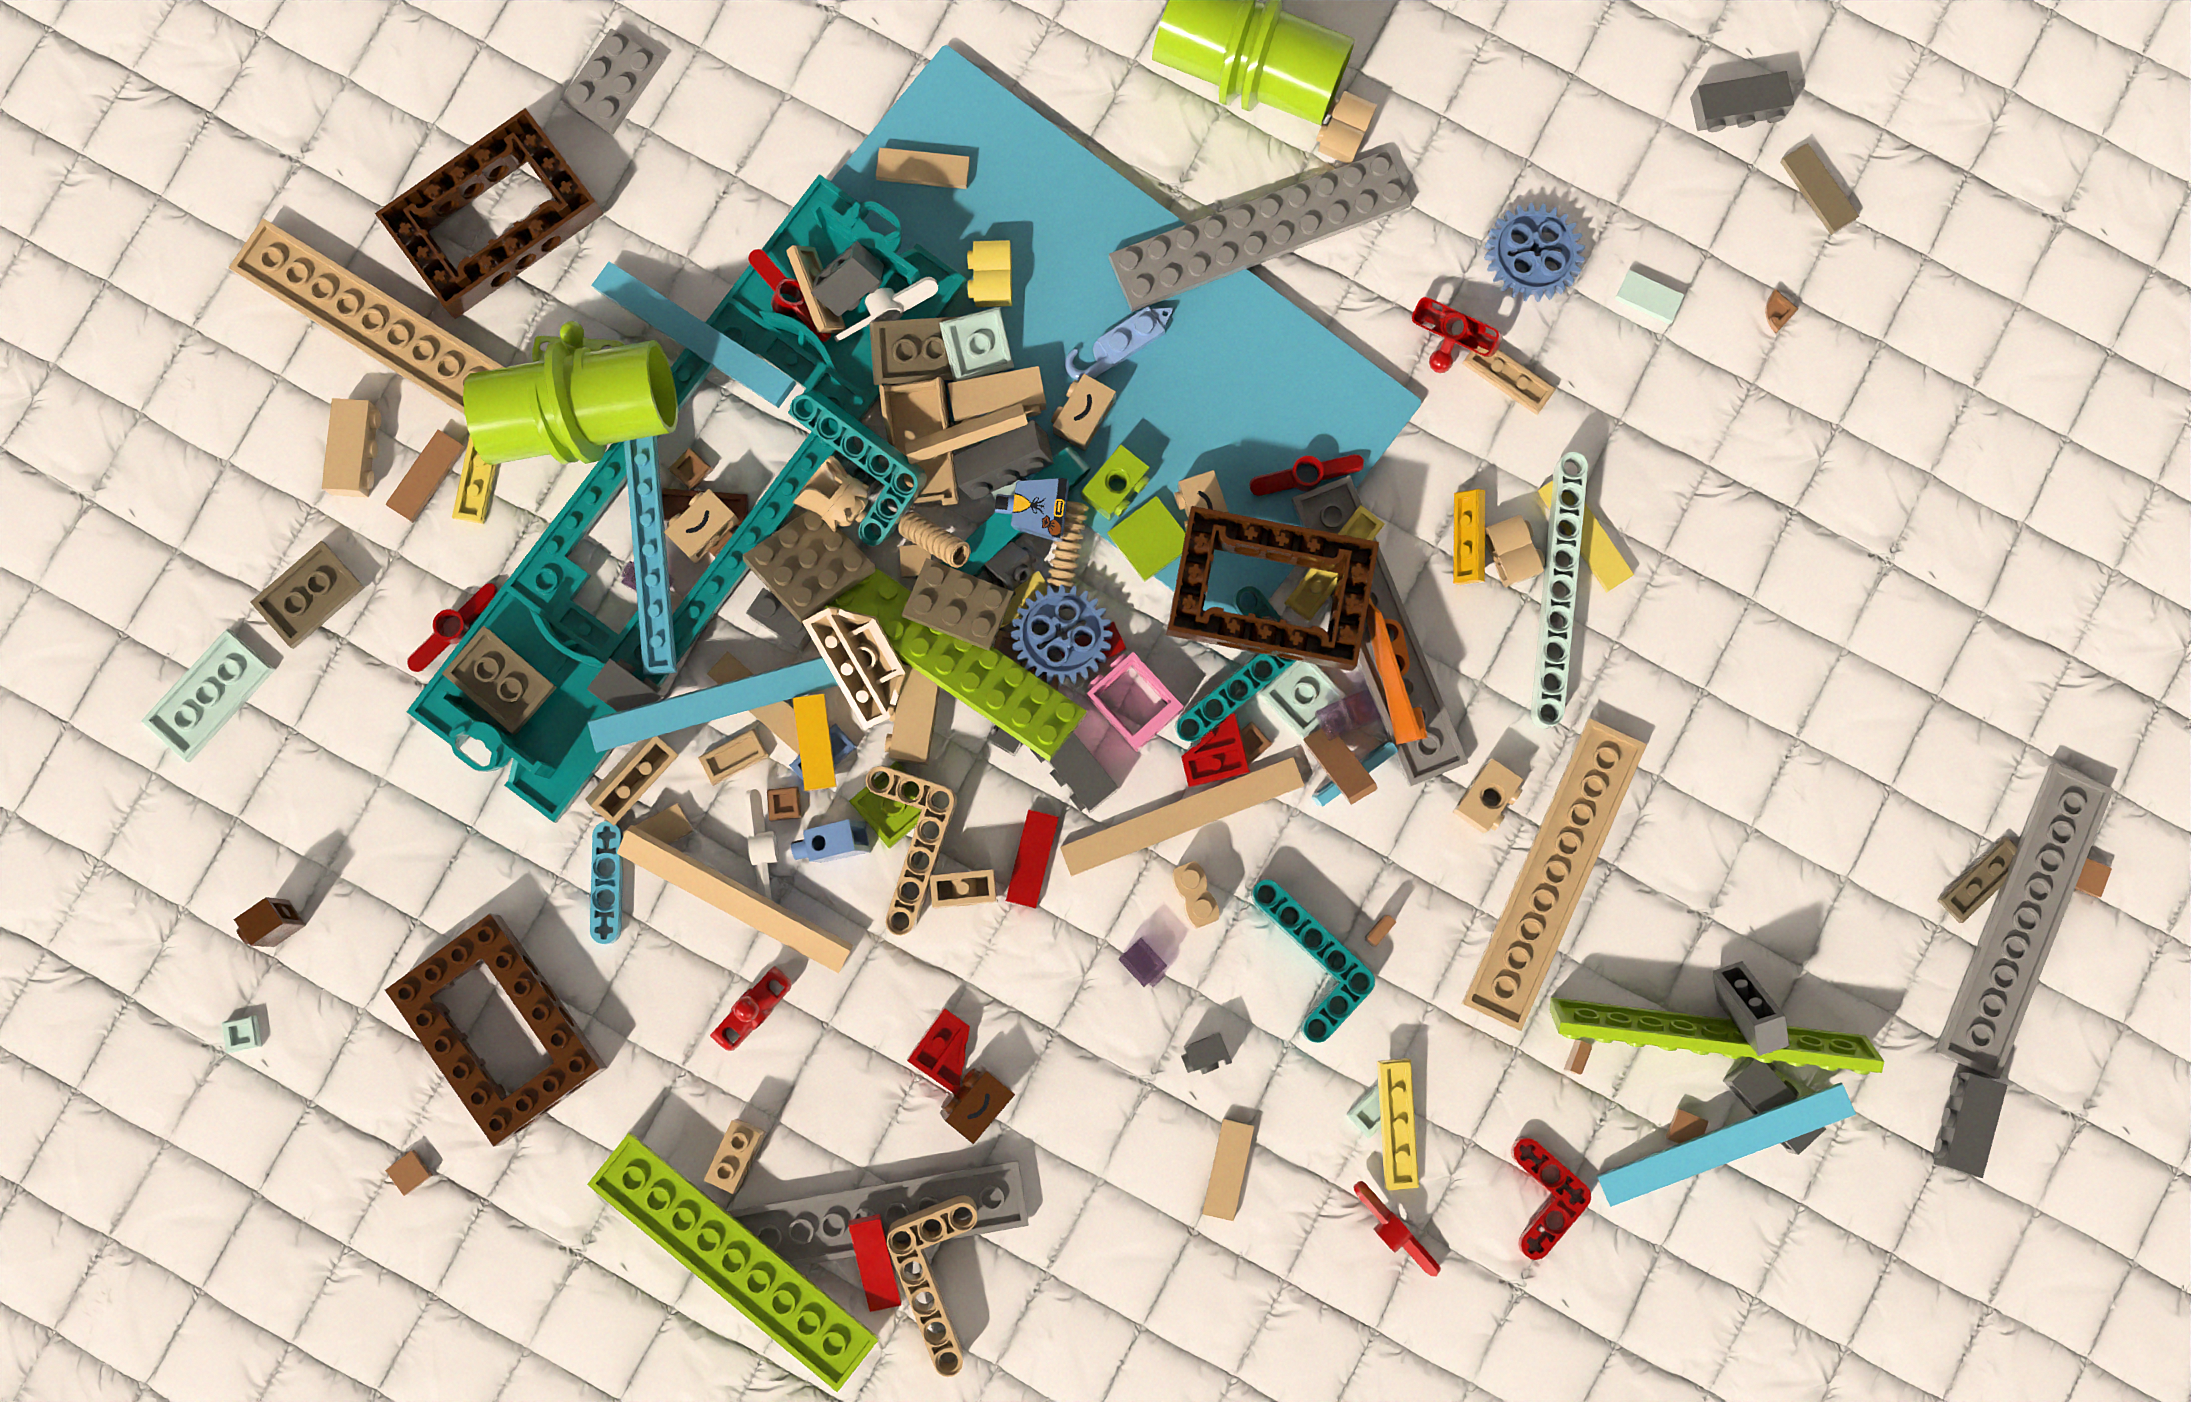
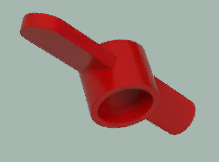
M755 249L751 251L748 257L749 263L774 291L771 299L773 310L776 313L791 318L798 316L819 340L827 342L831 337V333L817 332L798 280L787 278L763 250ZM781 294H789L793 296L797 302H788L781 296Z
M1353 454L1321 462L1314 456H1303L1295 462L1293 468L1254 477L1249 483V488L1257 496L1295 487L1301 491H1311L1318 487L1321 480L1361 471L1364 467V459L1360 455ZM1301 465H1311L1317 470L1318 478L1311 483L1303 482L1297 477L1296 469Z
M487 583L458 611L451 609L440 611L433 619L432 627L434 632L407 658L409 669L413 672L424 670L450 644H458L470 629V623L488 606L498 593V588L492 583ZM451 617H458L460 619L459 631L453 636L446 637L443 633L445 621Z
M1358 1181L1354 1184L1353 1188L1358 1198L1380 1221L1373 1228L1376 1234L1394 1253L1403 1247L1425 1273L1436 1277L1441 1271L1440 1265L1418 1242L1410 1230L1386 1207L1365 1182Z

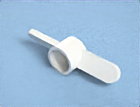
M925 277L896 294L891 288H880L874 293H870L865 299V304L871 316L834 336L836 342L870 324L869 322L899 320L904 311L936 294L938 291L936 280L932 277Z
M749 789L745 793V806L749 832L750 860L752 865L755 866L758 894L772 901L767 863L779 861L778 840L775 831L765 832L760 792L757 789Z

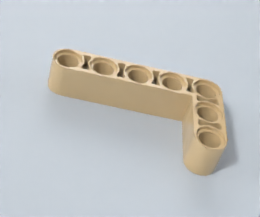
M877 766L872 768L866 775V785L871 792L922 809L885 922L887 929L892 934L902 936L912 931L918 922L930 886V875L934 874L957 804V797L955 792L947 786L890 767ZM881 771L887 773L890 779L885 789L877 788L874 783V777ZM910 781L917 783L920 789L915 799H909L904 794V787ZM939 791H944L949 796V805L945 809H939L934 805V796ZM929 821H933L939 826V835L935 839H929L924 834V826ZM919 851L925 852L929 856V865L925 869H919L914 864V856ZM909 881L916 883L920 891L916 899H910L904 894V886ZM897 912H904L909 917V925L906 929H900L895 925L894 916Z
M965 1195L956 1196L898 1219L890 1225L887 1234L889 1252L937 1373L944 1377H952L960 1372L963 1365V1351L924 1248L967 1232L975 1226L977 1222V1206L972 1198ZM959 1207H967L972 1214L969 1218L960 1220L955 1217L954 1212ZM929 1219H936L940 1222L941 1227L937 1231L930 1232L924 1228L923 1224ZM899 1231H904L910 1235L911 1239L907 1243L900 1244L893 1239V1236ZM915 1261L921 1264L922 1269L920 1272L912 1274L906 1271L905 1265ZM921 1292H929L933 1295L934 1299L924 1304L919 1302L916 1297ZM933 1322H941L946 1328L941 1333L936 1334L931 1332L928 1326ZM945 1352H952L957 1356V1359L952 1363H944L941 1361L940 1356Z

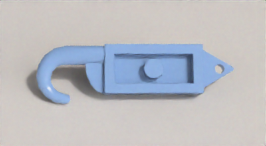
M1147 306L1098 338L1093 347L1094 358L1097 363L1086 370H1078L1073 365V359L1078 353L1077 349H1073L1068 353L1065 360L1067 373L1073 379L1080 381L1083 374L1094 379L1111 367L1117 366L1165 334L1164 328L1173 312V308L1150 309Z

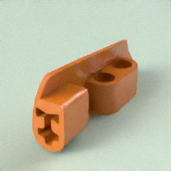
M1369 597L1366 618L1377 669L1383 680L1396 745L1426 739L1428 736L1422 708H1412L1402 676L1408 672L1410 667L1402 626L1396 620L1383 619L1381 611L1373 604ZM1386 626L1390 627L1394 632L1392 642L1390 641ZM1396 658L1400 661V664H1401V668H1400V669H1399V666H1398V663H1397Z

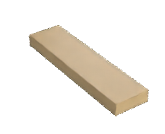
M1019 403L906 442L905 451L909 464H915L1027 425L1028 421L1023 405Z
M728 651L707 673L717 684L754 675ZM780 701L748 710L794 752L800 755L795 713L789 704L785 701Z

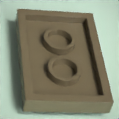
M958 317L869 322L874 385L929 381L937 377H941L942 380H953L939 322Z
M321 540L250 603L290 648L295 649L365 587L331 548Z
M926 558L902 612V616L990 651L1013 598V591Z
M486 626L479 630L442 673L514 735L520 731L557 688Z

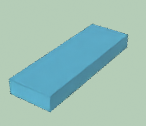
M1383 742L1361 758L1359 762L1370 773L1397 753L1398 749L1393 742ZM1331 780L1312 794L1311 798L1317 806L1323 807L1340 795L1341 792Z

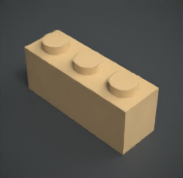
M1039 366L947 383L956 425L1022 403L1026 417L1037 416L1041 414L1042 410H1047Z
M332 398L322 479V489L331 495L369 498V489H372L374 485L372 462L378 453L375 435L376 429H379L381 425L380 411L369 400Z
M903 665L907 672L893 715L889 718L890 721L894 722L892 734L887 733L885 752H889V758L892 761L897 760L899 762L928 766L940 686L911 666Z
M658 736L640 740L585 800L614 826L679 755Z

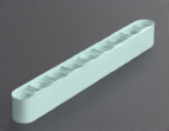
M1578 452L1565 454L1555 465L1531 703V719L1537 727L1543 729L1559 724L1565 713L1588 462L1585 456ZM1565 462H1572L1576 465L1577 475H1571L1564 469ZM1562 492H1569L1573 495L1575 499L1574 505L1569 506L1562 501ZM1560 522L1570 525L1572 529L1571 536H1564L1560 533L1558 529ZM1561 552L1568 557L1569 564L1567 567L1557 564L1555 559L1556 553ZM1554 583H1560L1565 587L1566 595L1564 598L1557 597L1553 593L1552 587ZM1555 613L1561 616L1563 619L1562 628L1557 629L1550 624L1549 618L1551 614ZM1548 644H1554L1559 648L1560 656L1558 659L1554 660L1548 656L1546 651ZM1545 675L1555 677L1557 680L1555 690L1551 691L1545 687L1543 682ZM1543 705L1550 706L1554 711V718L1551 722L1545 721L1541 717L1540 711Z

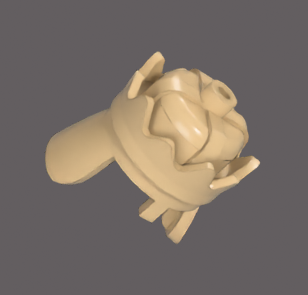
M829 456L804 485L792 503L818 513L821 519L835 533L837 531V524L842 527L850 526L854 520L860 523L867 515L863 509L868 504L867 492L869 491V486L847 474L840 462L834 456Z

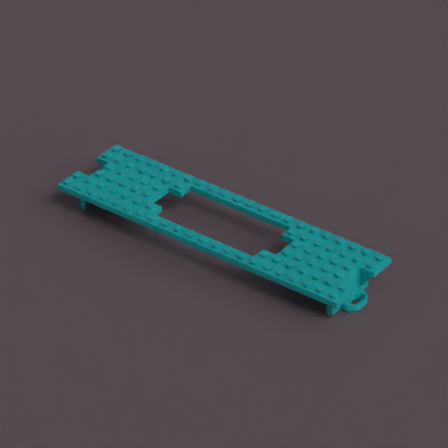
M820 174L761 249L787 278L796 280L795 272L786 252L792 245L815 247L824 270L856 241L884 264L881 277L883 282L878 289L891 288L896 294L925 277L934 278L938 285L936 294L904 311L899 320L939 318L967 282L964 276L917 243L912 249L897 255L896 253L902 244V229L897 216L877 202H858ZM869 210H873L896 227V231L884 236L879 232L871 231L863 220L868 215ZM750 264L705 323L794 379L798 385L805 389L803 393L811 390L818 391L861 422L880 397L879 385H874L870 324L838 342L834 338L837 334L831 333L829 340L823 342L798 316L791 318L776 313L773 310L771 299L774 291ZM869 292L862 297L861 302L854 310H846L841 315L846 329L871 316L865 304V299L870 294ZM781 294L786 301L797 302L793 296ZM686 348L670 367L676 389L678 413L714 367ZM805 399V410L812 414L813 405L809 400ZM789 410V411H788L789 416H791L793 419H795V418L792 416L791 411ZM830 418L829 426L833 431L837 432L838 423L835 419ZM812 431L672 614L676 664H678L749 570V567L743 561L742 555L781 528L796 508L797 504L792 502L804 485L829 456L837 454L838 450ZM624 441L611 444L602 460L597 462L406 711L451 745L454 755L476 771L491 772L507 765L511 758H513L509 778L504 786L553 823L559 821L612 751V749L596 753L587 720L617 712L587 690L609 659L618 662L622 658L636 669L633 675L641 681L647 677L658 686H661L669 675L645 676L643 674L638 610L620 634H617L573 601L591 575L569 560L568 556L627 481ZM483 626L489 628L557 687L516 735L509 732L442 674ZM469 736L475 740H481L485 748L491 752L489 765L481 766L460 749Z

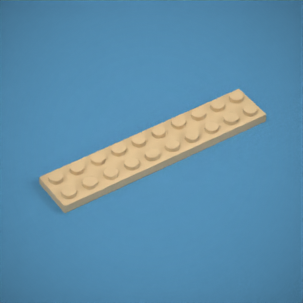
M264 218L228 267L234 273L465 415L463 403L464 382L468 374L504 368V366Z
M1587 719L1462 1000V1005L1515 1030L1522 1031L1647 744L1593 719Z

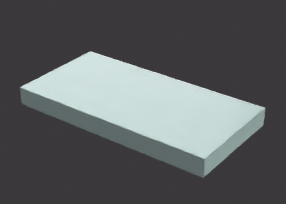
M227 628L145 715L141 722L185 762L190 763L270 677L275 669L232 630Z

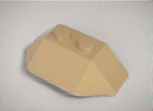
M830 606L802 621L863 728L866 730L892 717L907 671L877 618Z

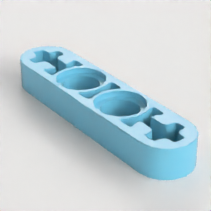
M608 821L596 825L592 834L590 935L594 941L605 945L613 944L621 935L623 857L617 854L623 839V830L619 825L615 824L613 826ZM608 827H610L611 832L616 834L615 838L609 841V849H616L615 855L611 853L599 854L600 848L606 850V840L601 839L600 836L601 833H606ZM606 858H611L616 866L615 871L610 876H603L599 871L601 861ZM608 889L613 892L615 900L610 907L603 908L599 904L598 897L602 891ZM598 911L604 913L614 912V918L607 916V925L613 927V933H609L607 939H604L603 934L598 933V928L604 927L605 917H598Z

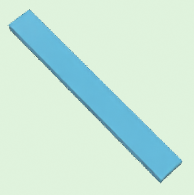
M610 261L591 285L596 291L777 408L782 405L797 384L794 379Z
M656 435L624 441L643 674L645 676L677 673Z
M820 656L587 720L594 749L597 753L824 690L839 684L823 657Z
M1840 1082L1600 1173L1597 1177L1609 1206L1612 1207L1856 1115L1844 1085Z

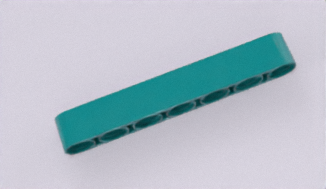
M1068 446L1053 458L1054 464L1042 469L1031 480L1068 479L1069 493L1091 471V467L1071 446ZM994 513L965 540L970 546L971 553L963 566L958 568L952 567L944 561L941 564L978 577L986 569L984 564L1011 541L1015 543L1025 532L1013 529L1011 526L1012 514Z

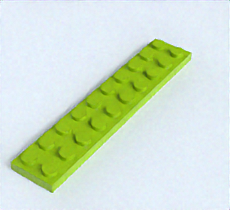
M876 567L873 574L825 607L831 606L876 617L899 659L1049 762L1086 717L1087 710L994 647H991L990 651L904 618L902 612L911 591Z
M1551 997L1549 1010L1558 1034H1562V1036L1568 1039L1576 1040L1581 1037L1594 1038L1601 1043L1620 1041L1626 1042L1633 1047L1653 1045L1666 1051H1676L1678 1048L1690 1050L1699 1055H1708L1711 1052L1722 1054L1731 1059H1740L1741 1056L1752 1057L1764 1063H1772L1774 1060L1785 1061L1796 1067H1804L1806 1064L1817 1065L1829 1071H1836L1838 1068L1850 1069L1862 1075H1868L1870 1072L1882 1073L1885 1062L1866 1035L1787 1026L1789 1046L1758 1056L1731 1019Z
M631 1132L626 1135L587 1185L837 1393L880 1339Z

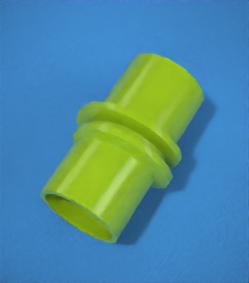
M1169 0L1155 38L1152 60L1219 86V103L1230 106L1240 94L1241 109L1248 112L1253 111L1261 102L1322 126L1342 81L1354 47L1355 38L1283 11L1282 0H1267L1266 3L1257 0Z
M656 340L592 351L587 346L578 347L574 355H571L569 349L562 341L548 343L544 360L471 373L468 374L464 382L463 403L468 431L476 451L481 459L489 465L550 454L561 464L575 463L579 460L585 464L602 460L608 444L675 432L678 423L677 395L673 375L667 357Z

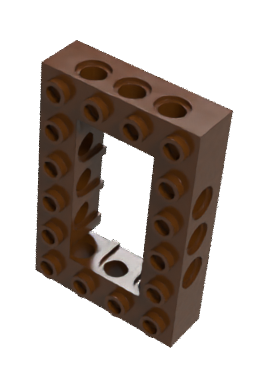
M524 108L377 211L375 215L442 306L456 319L603 215V212L528 110ZM528 162L556 201L548 200L538 206L540 209L523 221L513 223V228L496 240L493 238L489 240V245L470 258L467 256L462 259L456 270L429 231Z
M1191 506L1166 635L1353 671L1358 663L1379 542ZM1214 550L1338 573L1327 632L1319 626L1312 625L1311 628L1287 624V620L1283 619L1276 622L1256 618L1255 614L1252 613L1245 616L1225 612L1224 608L1211 607L1206 611L1203 610L1208 592L1209 575L1214 560Z
M488 914L385 989L387 995L493 1147L504 1145L608 1068L501 915ZM483 961L554 1061L552 1065L508 1097L503 1086L495 1082L484 1066L486 1064L483 1058L479 1059L466 1039L469 1037L466 1033H461L449 1016L450 1010L441 1002L432 1001V998L443 990L456 986L454 982L465 974L482 967L480 964Z

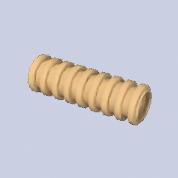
M1067 501L1062 542L1054 541L1056 550H1052V554H1055V556L1050 561L1053 567L1052 569L1049 568L1048 571L1051 573V578H1047V582L1050 585H1063L1066 588H1071L1075 584L1072 582V578L1076 577V573H1073L1074 568H1078V564L1075 562L1076 558L1079 559L1080 557L1077 551L1082 546L1079 544V540L1083 539L1081 530H1085V526L1082 525L1083 520H1087V516L1084 513L1088 511L1089 507L1086 504Z
M908 512L901 518L898 526L900 535L947 564L958 568L963 566L969 559L971 549L967 542L916 512Z

